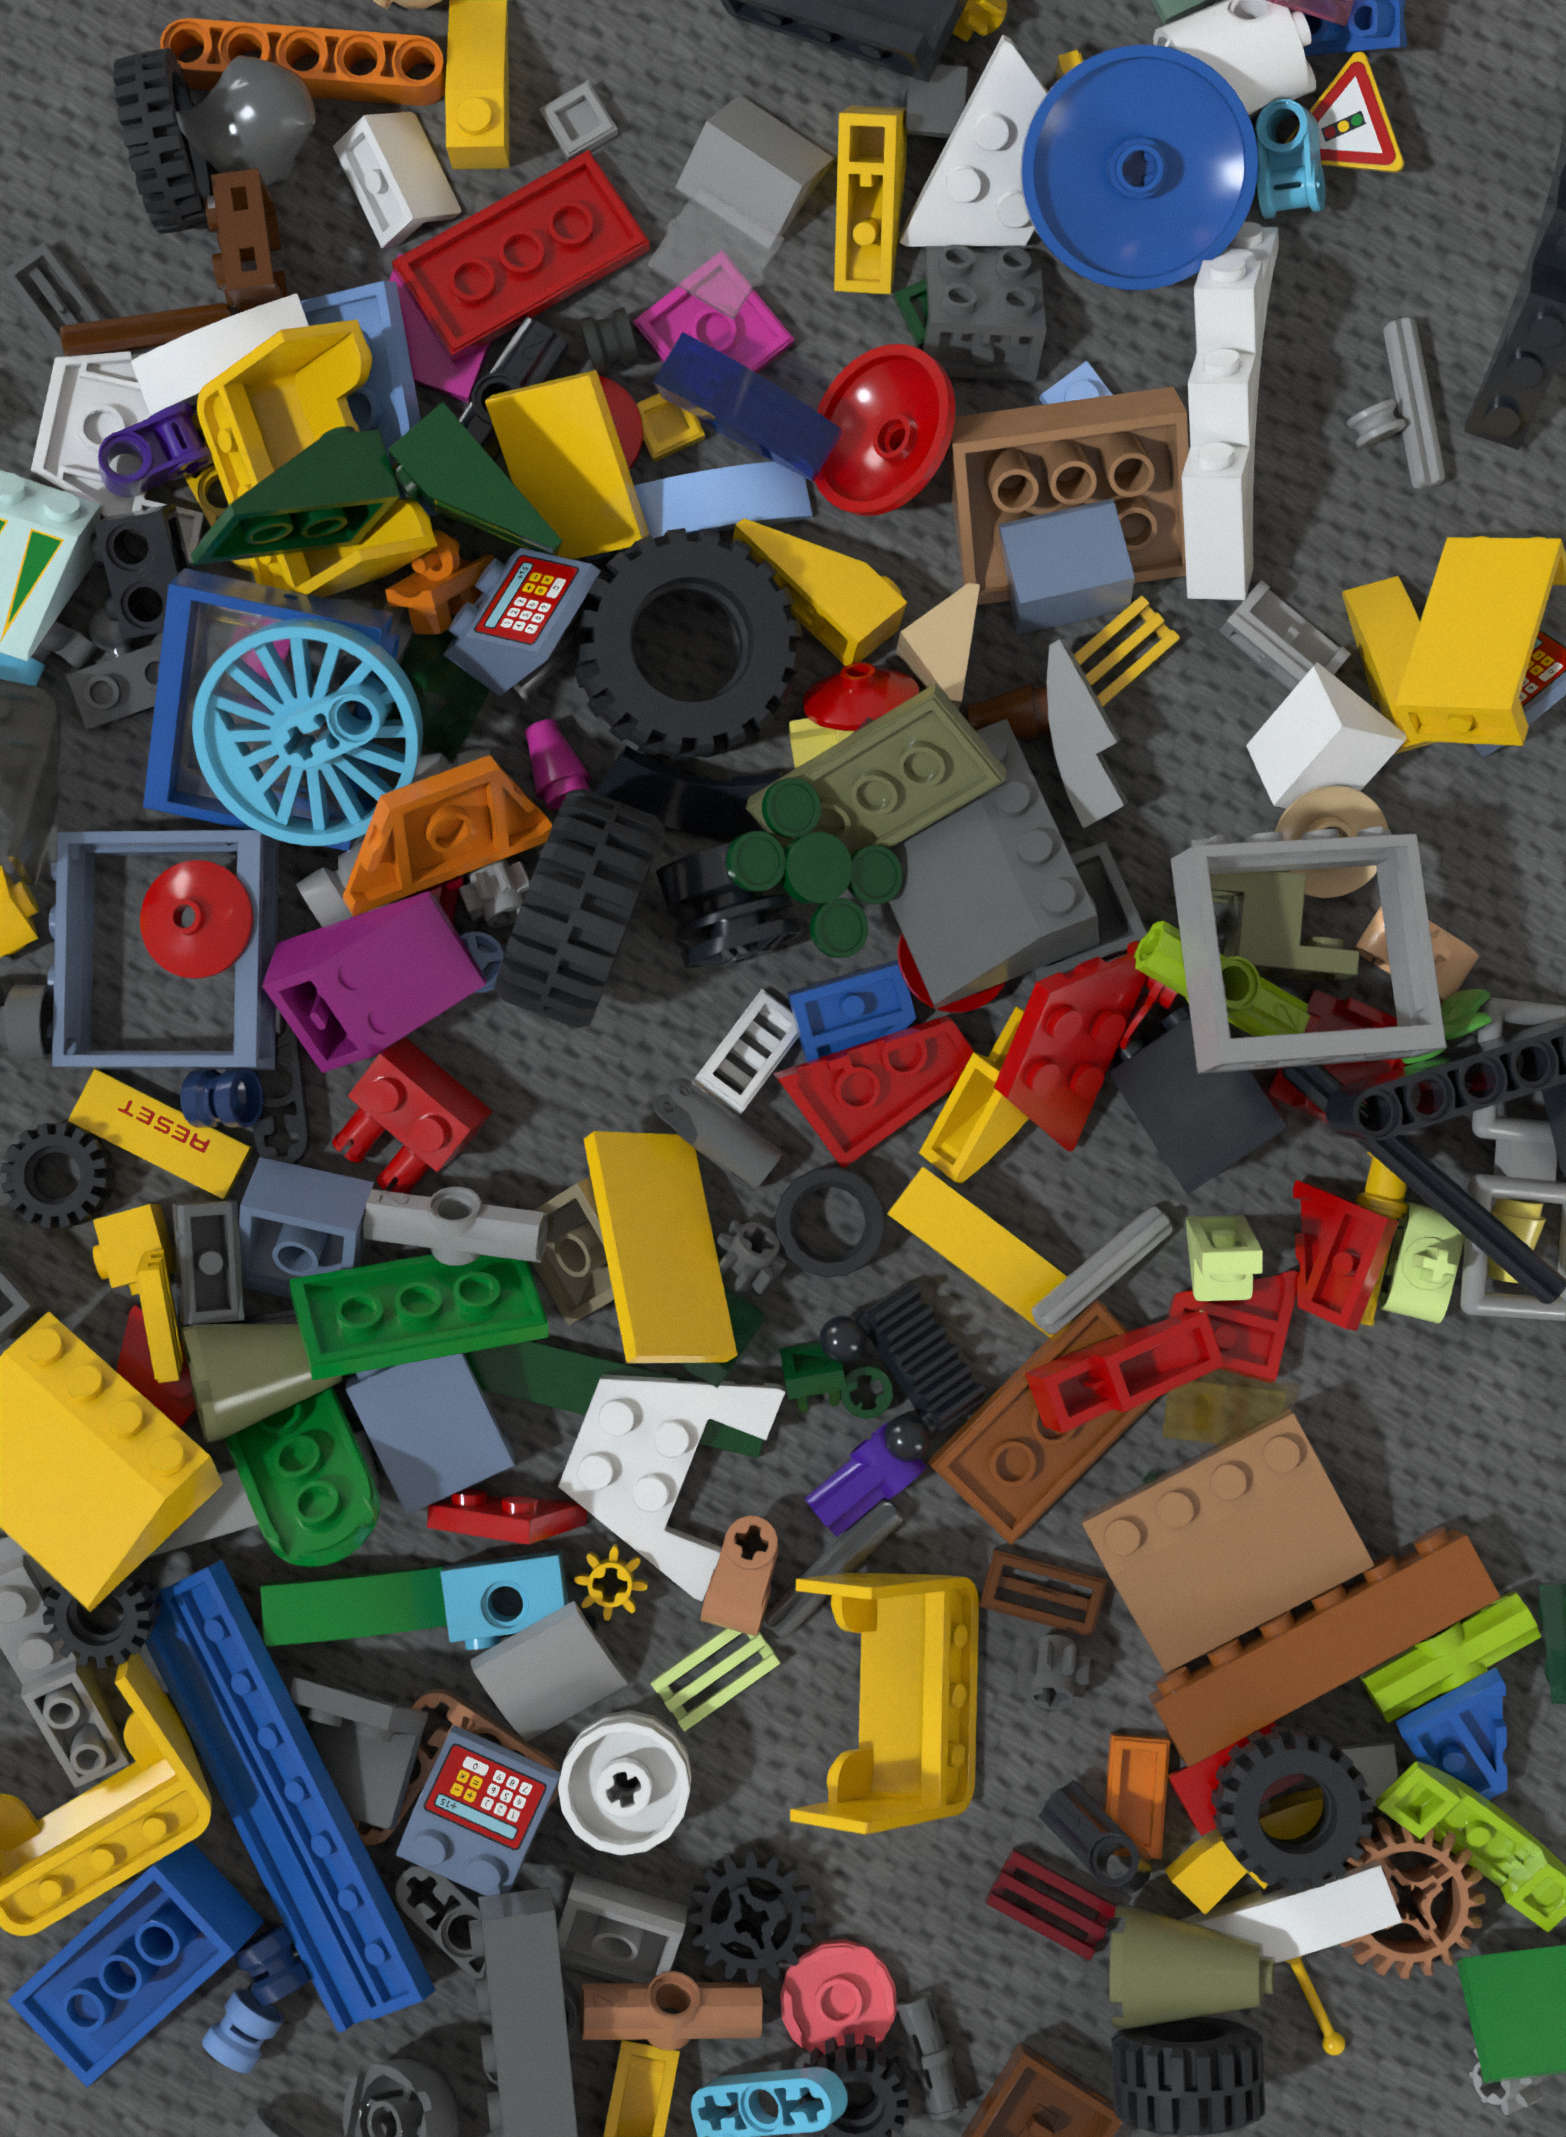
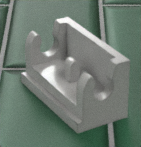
M1263 580L1255 586L1246 597V600L1240 604L1219 630V632L1291 691H1293L1316 662L1334 675L1351 655L1343 646L1339 648L1269 590L1270 586Z

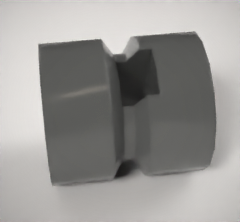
M0 985V1058L4 1051H8L14 1060H49L51 1058L53 1039L46 1038L48 1025L50 1022H53L54 998L49 993L48 985H14L9 993H5Z

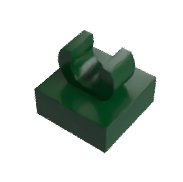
M819 1341L780 1348L788 1400L795 1399L798 1409L801 1412L808 1411V1396L828 1393L831 1407L839 1405L840 1391L847 1390L842 1362H836L828 1358L822 1351Z

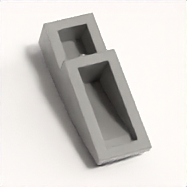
M1059 639L1049 645L1047 668L1048 720L1055 758L1066 793L1082 827L1085 828L1128 803L1101 751L1119 742L1121 739L1067 641Z

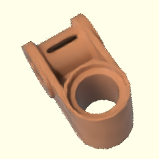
M746 1516L736 1520L729 1527L725 1535L717 1568L714 1569L708 1585L700 1621L758 1637L770 1596V1582L779 1548L775 1529L768 1521L759 1516ZM751 1532L760 1533L762 1545L768 1547L766 1552L756 1551L753 1560L744 1559L742 1547L736 1543L738 1539L748 1540Z

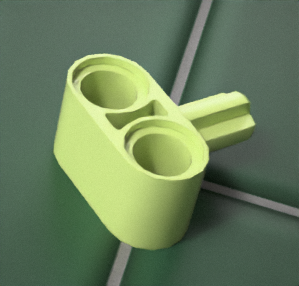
M1407 1202L1409 1205L1408 1213H1404L1403 1219L1399 1218L1398 1226H1402L1403 1230L1398 1228L1396 1230L1386 1275H1390L1391 1280L1387 1294L1381 1292L1380 1308L1381 1310L1439 1324L1448 1308L1465 1235L1434 1208Z

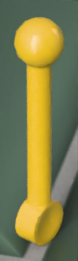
M1302 1956L1286 1960L1285 1962L1290 1963L1323 2033L1322 2046L1324 2051L1329 2055H1340L1345 2049V2039L1340 2033L1334 2031L1301 1961Z

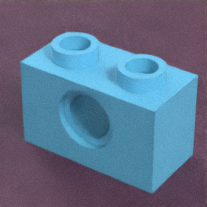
M562 1550L446 1565L440 1571L449 1642L465 1641L466 1650L494 1647L501 1643V1635L516 1634L569 1604ZM502 1586L512 1587L517 1590L523 1600L522 1611L514 1616H504L498 1613L492 1604L493 1591Z

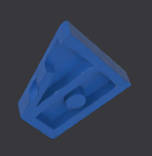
M898 960L787 992L805 1062L904 1030L916 1019L909 988L901 975Z

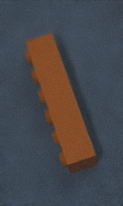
M1445 1527L1433 1529L1413 1542L1416 1548L1413 1552L1398 1560L1393 1555L1379 1558L1373 1561L1374 1567L1362 1572L1365 1578L1346 1588L1341 1583L1310 1599L1313 1606L1295 1616H1292L1291 1612L1287 1611L1259 1625L1261 1634L1243 1644L1240 1643L1238 1638H1235L1211 1650L1207 1654L1210 1662L1191 1672L1184 1666L1159 1678L1155 1682L1158 1690L1147 1696L1187 1767L1193 1766L1500 1599L1498 1591L1468 1536L1456 1529L1447 1532Z

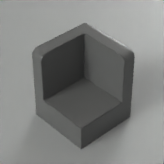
M937 64L928 83L906 76L903 105H906L905 131L907 134L946 138L947 143L965 108L968 67Z

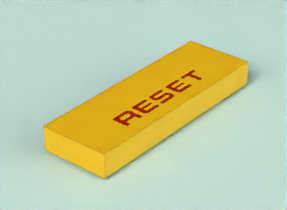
M98 1069L93 1070L68 1119L69 1122L225 1200L229 1197L253 1150V1147L213 1127L196 1128L190 1125L182 1111Z

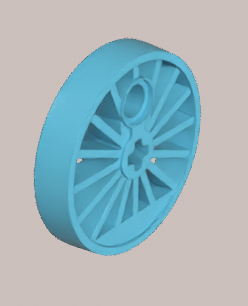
M316 618L287 619L263 626L248 634L227 649L208 671L198 691L193 710L192 732L195 753L201 771L214 794L231 813L249 827L271 838L303 846L334 845L366 834L376 806L367 811L364 810L346 775L378 801L380 795L412 783L422 751L423 722L420 706L413 687L402 668L383 647L371 638L348 626ZM290 639L295 683L272 641ZM308 639L328 643L315 689H313ZM254 648L275 687L239 657ZM341 649L360 659L362 663L345 683L329 692ZM371 670H373L384 682V684L373 677H368L367 675L370 673ZM225 673L229 674L260 702L219 688ZM354 700L365 704L371 712L372 720L365 721L354 717L348 709L347 701ZM395 701L402 719L386 720L391 712L392 702ZM230 713L258 723L235 724ZM325 721L328 725L317 739L312 735L302 737L298 731L299 729L303 734H307L319 729ZM405 737L406 752L402 754L369 741L373 738ZM269 741L252 750L246 744V742ZM278 754L279 758L263 774L258 763ZM359 759L400 773L401 776L397 786L393 789ZM289 765L291 770L280 804L270 786ZM305 770L312 820L292 816ZM324 777L347 817L346 819L329 821Z

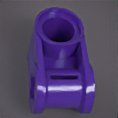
M179 403L162 409L144 421L118 432H113L103 440L99 447L98 462L102 483L108 491L119 497L130 498L138 496L169 481L193 475L213 463L209 448L204 446L191 420L194 411L189 403ZM176 435L178 436L183 448L181 447ZM121 454H131L142 463L140 469L130 475L118 474L109 465L115 457Z

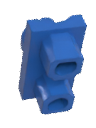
M1303 0V6H1301L1300 11L1305 16L1311 33V44L1304 47L1305 56L1406 48L1407 35L1404 27V6L1406 0Z

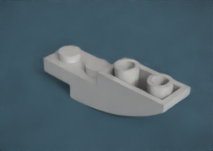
M23 1554L0 1565V1647L22 1683L21 1697L74 1788H77L128 1765L129 1756L90 1664L87 1667L76 1664L80 1653L75 1650L71 1652L68 1658L59 1653L65 1644L62 1638L53 1644L49 1640L47 1634L52 1629L53 1624L44 1625L42 1616L49 1607L43 1605L49 1592L46 1593Z

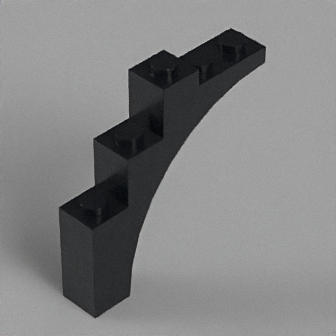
M1566 119L1554 176L1535 240L1500 339L1465 422L1464 432L1517 450L1520 449L1559 362H1564L1566 358Z

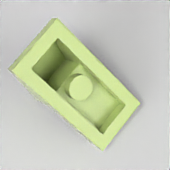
M1245 1216L1186 1217L1191 1280L1195 1299L1197 1301L1250 1299L1253 1294V1274L1262 1273L1263 1250Z

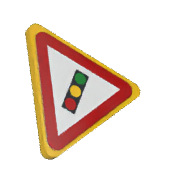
M1356 52L1309 111L1316 118L1319 126L1321 164L1323 166L1398 173L1404 168V159L1368 57L1363 52ZM1300 124L1284 144L1291 142L1297 136Z

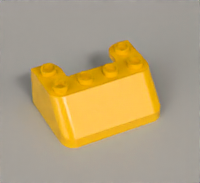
M358 319L279 330L202 387L197 400L198 419L229 505L320 439L325 432L343 426H351L356 432L360 431L353 419L346 397L366 383L372 367L371 350L365 342ZM412 498L397 499L356 546L249 558L248 560L257 584L324 598L390 575L438 545L432 531L431 520L423 507Z

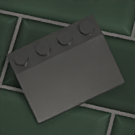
M1007 719L976 731L1007 769L1005 781L889 848L900 861L903 880L899 892L888 902L935 1009L1100 944L1098 914Z

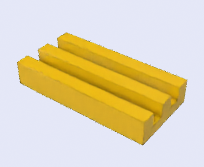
M1142 595L1074 654L1081 666L1135 617L1139 615L1145 621L1139 629L1085 675L1090 685L1093 686L1152 632L1161 639L1097 696L1102 707L1108 704L1180 639L1173 629L1170 631L1164 624L1165 620L1160 614L1153 612L1148 606L1149 602Z
M165 1249L145 1251L143 1256L140 1257L136 1279L155 1380L158 1379V1383L177 1381L180 1379L184 1354Z

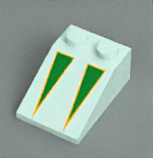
M0 470V652L28 662L95 562L91 549V535L96 533L94 523L100 521L101 504Z

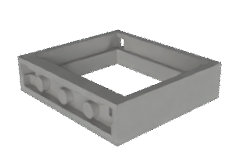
M1379 826L1362 829L1356 833L1357 837L1339 838L1338 830L1322 829L1302 834V840L1284 841L1282 832H1265L1247 837V843L1228 844L1226 835H1215L1209 839L1191 840V847L1171 858L1198 1074L1416 1058L1446 1048L1417 834L1391 835V830H1383V827ZM1376 866L1398 1027L1230 1039L1209 875Z

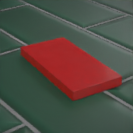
M587 150L394 259L392 267L454 363L521 325L526 316L530 319L650 251V241L591 152Z

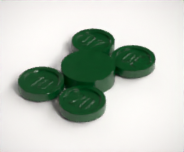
M799 778L779 780L767 789L762 801V814L767 826L775 834L793 839L783 849L779 841L766 832L753 831L740 835L732 842L727 852L726 864L728 873L734 883L744 890L751 892L764 891L774 887L781 881L786 892L796 901L809 905L821 904L813 913L810 922V934L814 945L821 953L828 957H850L859 952L864 946L868 937V921L859 905L851 900L839 897L848 888L851 895L864 904L877 905L890 901L896 896L902 885L903 871L900 861L891 850L879 845L860 848L850 856L846 846L837 837L825 832L809 833L817 825L821 814V803L817 792L808 782Z

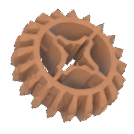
M1378 1817L1374 1820V1827L1378 1836L1372 1839L1371 1837L1366 1838L1362 1836L1360 1840L1362 1845L1360 1847L1364 1852L1357 1862L1349 1857L1345 1869L1349 1871L1378 1860L1402 1923L1413 1925L1421 1936L1406 1941H1392L1370 1933L1341 1943V1946L1345 1948L1355 1945L1352 1954L1353 1958L1361 1965L1373 1958L1374 1970L1383 1976L1390 1971L1394 1962L1397 1974L1402 1979L1410 1978L1413 1971V1963L1417 1962L1425 1976H1432L1434 1974L1432 1958L1439 1956L1447 1966L1454 1965V1955L1448 1949L1455 1942L1463 1949H1469L1472 1945L1471 1940L1462 1932L1464 1927H1482V1919L1472 1911H1469V1907H1477L1486 1903V1896L1481 1891L1470 1888L1482 1880V1873L1476 1867L1466 1866L1472 1857V1853L1467 1847L1456 1854L1451 1852L1455 1844L1456 1835L1450 1830H1447V1835L1439 1843L1434 1839V1827L1423 1838L1419 1839L1398 1822L1395 1824V1832H1392L1388 1822L1383 1817ZM1413 1851L1430 1855L1437 1860L1426 1868L1420 1864L1411 1870H1400L1391 1863L1387 1856L1399 1852ZM1391 1875L1401 1886L1405 1885L1410 1890L1409 1894L1413 1900L1411 1904L1418 1912V1917L1407 1907L1403 1908L1399 1903L1400 1900L1396 1894L1397 1888L1390 1880ZM1447 1880L1449 1891L1447 1906L1441 1919L1436 1924L1431 1916L1430 1906L1433 1898L1443 1890L1441 1884Z

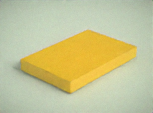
M597 370L494 394L485 400L512 483L563 541L560 551L556 556L574 560L629 548L635 541L650 535Z

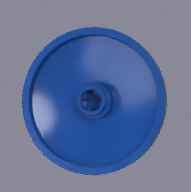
M1158 45L1122 46L1098 53L1080 62L1066 72L1045 94L1032 116L1024 138L1020 164L1021 190L1028 216L1036 233L1051 253L1065 266L1084 278L1108 287L1124 290L1156 289L1180 282L1198 273L1203 260L1217 258L1233 241L1248 215L1254 198L1258 176V150L1254 129L1242 101L1230 84L1211 66L1186 52Z

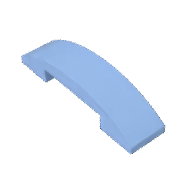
M802 460L729 466L668 477L634 486L649 534L653 538L663 536L667 530L685 528L687 534H699L702 529L715 532L734 529L735 525L743 518L764 526L812 518ZM629 548L588 556L586 560L591 561L616 556L619 552L623 553Z

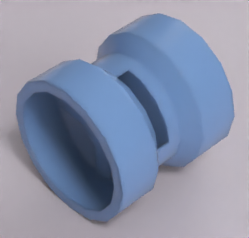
M236 1988L224 2005L226 2015L221 2022L211 2025L201 2042L206 2051L221 2064L236 2072L249 2074L261 2057L260 2046L264 2040L274 2037L284 2022V2018L272 2004L259 2007L252 1991Z

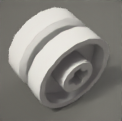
M632 1710L604 1714L585 1726L568 1749L558 1784L563 1815L574 1833L596 1850L621 1856L650 1850L669 1838L684 1817L692 1779L688 1751L675 1730L654 1715ZM626 1772L628 1780L636 1776L638 1782L631 1788H623L616 1781L617 1773Z

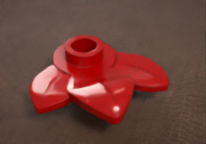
M1147 975L1143 986L1150 990V992L1134 1005L1126 1029L1120 1039V1047L1126 1050L1137 1031L1138 1025L1157 1002L1169 1010L1179 997V993Z

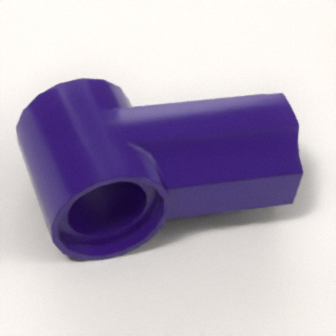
M890 1421L871 1434L872 1438L869 1441L865 1439L849 1454L851 1459L804 1497L815 1514L836 1538L862 1518L883 1498L889 1500L902 1491L927 1467L920 1458L912 1462H904L896 1459L889 1453L884 1441V1432Z

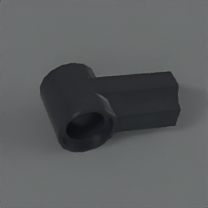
M1072 1780L1064 1787L1059 1788L1045 1802V1806L1038 1817L1088 1868L1096 1881L1114 1892L1122 1894L1134 1893L1145 1886L1150 1878L1152 1868L1147 1851L1135 1842L1077 1781ZM1127 1848L1131 1853V1867L1125 1875L1113 1879L1108 1874V1859L1117 1849Z

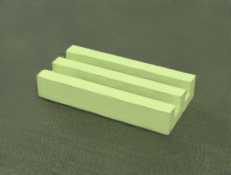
M724 1628L651 1680L650 1684L660 1694L664 1704L674 1714L684 1732L780 1664L779 1658L761 1632H759L758 1637L748 1635L750 1641L675 1694L669 1684L740 1635L741 1632ZM759 1651L763 1657L762 1660L692 1710L686 1711L682 1705L683 1703Z

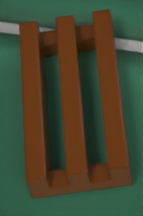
M993 1548L989 1570L984 1581L985 1585L979 1600V1607L1093 1638L1108 1582L1107 1579ZM1006 1565L1091 1588L1090 1599L1001 1575L1002 1567ZM997 1587L1086 1610L1085 1619L1081 1621L996 1598L995 1593Z

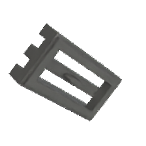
M45 240L3 270L0 275L60 357H65L59 334L17 278L27 272L65 325L77 324L78 321L36 266L39 262L46 259L90 320L98 321L105 319Z

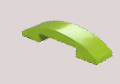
M1416 1761L1375 1800L1378 1809L1419 1839L1423 1838L1434 1827V1839L1440 1843L1444 1836L1447 1835V1830H1450L1456 1835L1455 1844L1451 1852L1456 1854L1467 1847L1472 1853L1468 1864L1473 1868H1478L1485 1877L1498 1885L1508 1904L1546 1932H1549L1566 1916V1866L1524 1827L1466 1784L1435 1767Z

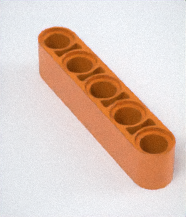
M184 18L170 23L163 31L160 40L161 49L170 48L172 53L176 55L178 64L181 65L184 81H187L189 88L212 90L233 59L246 51L255 50L262 53L260 59L277 63L299 75L309 89L311 98L426 106L436 103L445 95L446 64L438 44L430 38L420 35ZM192 46L204 48L203 54L199 59L188 63L179 61L180 55L185 49ZM304 55L319 57L315 67L308 71L293 69L297 59ZM370 59L377 62L373 71L367 75L358 76L350 73L351 67L359 60ZM426 63L434 67V71L425 79L414 80L407 76L409 70L417 64Z

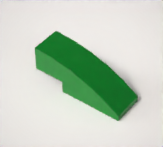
M445 1566L330 1574L327 1577L267 1581L260 1586L264 1645L276 1646L341 1640L447 1626L440 1573Z

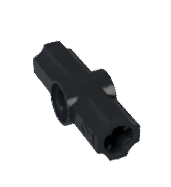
M527 316L490 373L483 376L475 384L472 392V401L459 419L494 462L502 450L490 415L486 412L485 400L494 394L547 382L569 349L568 343L553 330Z

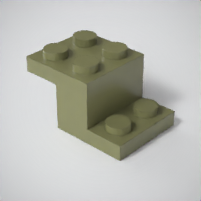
M1290 870L1209 875L1213 903L1228 904L1224 956H1239L1247 959L1255 966L1261 977L1337 984L1357 975L1359 951L1343 950L1342 939L1308 937L1307 942H1300L1306 874L1290 873ZM1172 875V884H1171V895H1170V899H1176V898H1175L1173 875Z

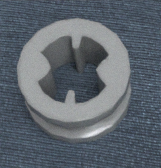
M1394 399L1375 404L1347 421L1346 424L1349 430H1356L1359 434V438L1355 442L1358 449L1368 448L1386 440L1406 427L1404 419H1397L1394 416V409L1397 408Z

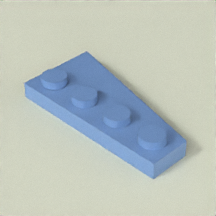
M381 281L300 301L309 326L358 319L365 342L371 350L372 367L366 383L346 397L353 419L360 431L379 429L389 459L388 448L421 421L397 283L394 281ZM400 493V497L398 499L404 498L403 495ZM420 499L417 500L429 517L438 515L436 512L429 510Z

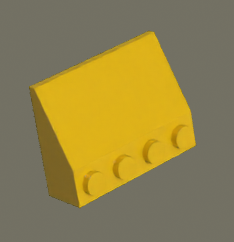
M48 1311L0 1356V1528L91 1612L210 1498L223 1483L208 1453Z

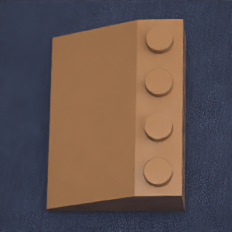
M1166 387L955 417L953 434L946 452L963 586L968 583L980 585L977 605L1010 601L998 524L1108 499H1113L1115 502L1135 576L1134 583L1186 576L1182 473L1189 453L1187 411L1175 388Z
M1290 1408L1082 1516V1525L1165 1674L1375 1566L1317 1455Z

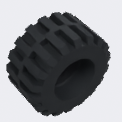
M1284 1726L1271 1727L1272 1733L1262 1735L1257 1731L1247 1736L1250 1743L1242 1749L1236 1744L1227 1753L1232 1758L1227 1767L1220 1765L1215 1775L1219 1781L1218 1790L1212 1789L1211 1803L1216 1808V1815H1213L1215 1826L1223 1837L1222 1841L1237 1861L1249 1873L1253 1872L1261 1881L1271 1886L1275 1882L1281 1883L1286 1890H1299L1300 1883H1308L1312 1889L1325 1886L1323 1877L1332 1873L1338 1879L1348 1871L1343 1867V1864L1349 1857L1357 1862L1364 1852L1358 1845L1361 1837L1370 1838L1373 1825L1367 1821V1812H1373L1372 1798L1366 1794L1364 1789L1368 1784L1363 1774L1353 1765L1354 1762L1323 1736L1319 1737L1310 1730L1296 1727V1731L1288 1730ZM1305 1774L1312 1777L1321 1786L1323 1792V1809L1315 1826L1306 1834L1294 1839L1284 1840L1269 1836L1262 1829L1258 1815L1259 1804L1266 1789L1283 1776Z
M1195 2017L1121 2029L1113 2034L1114 2037L1111 2040L1114 2111L1116 2117L1123 2122L1154 2133L1194 2136L1220 2134L1238 2130L1260 2120V2117L1265 2115L1262 2035L1258 2034L1256 2030L1230 2020Z

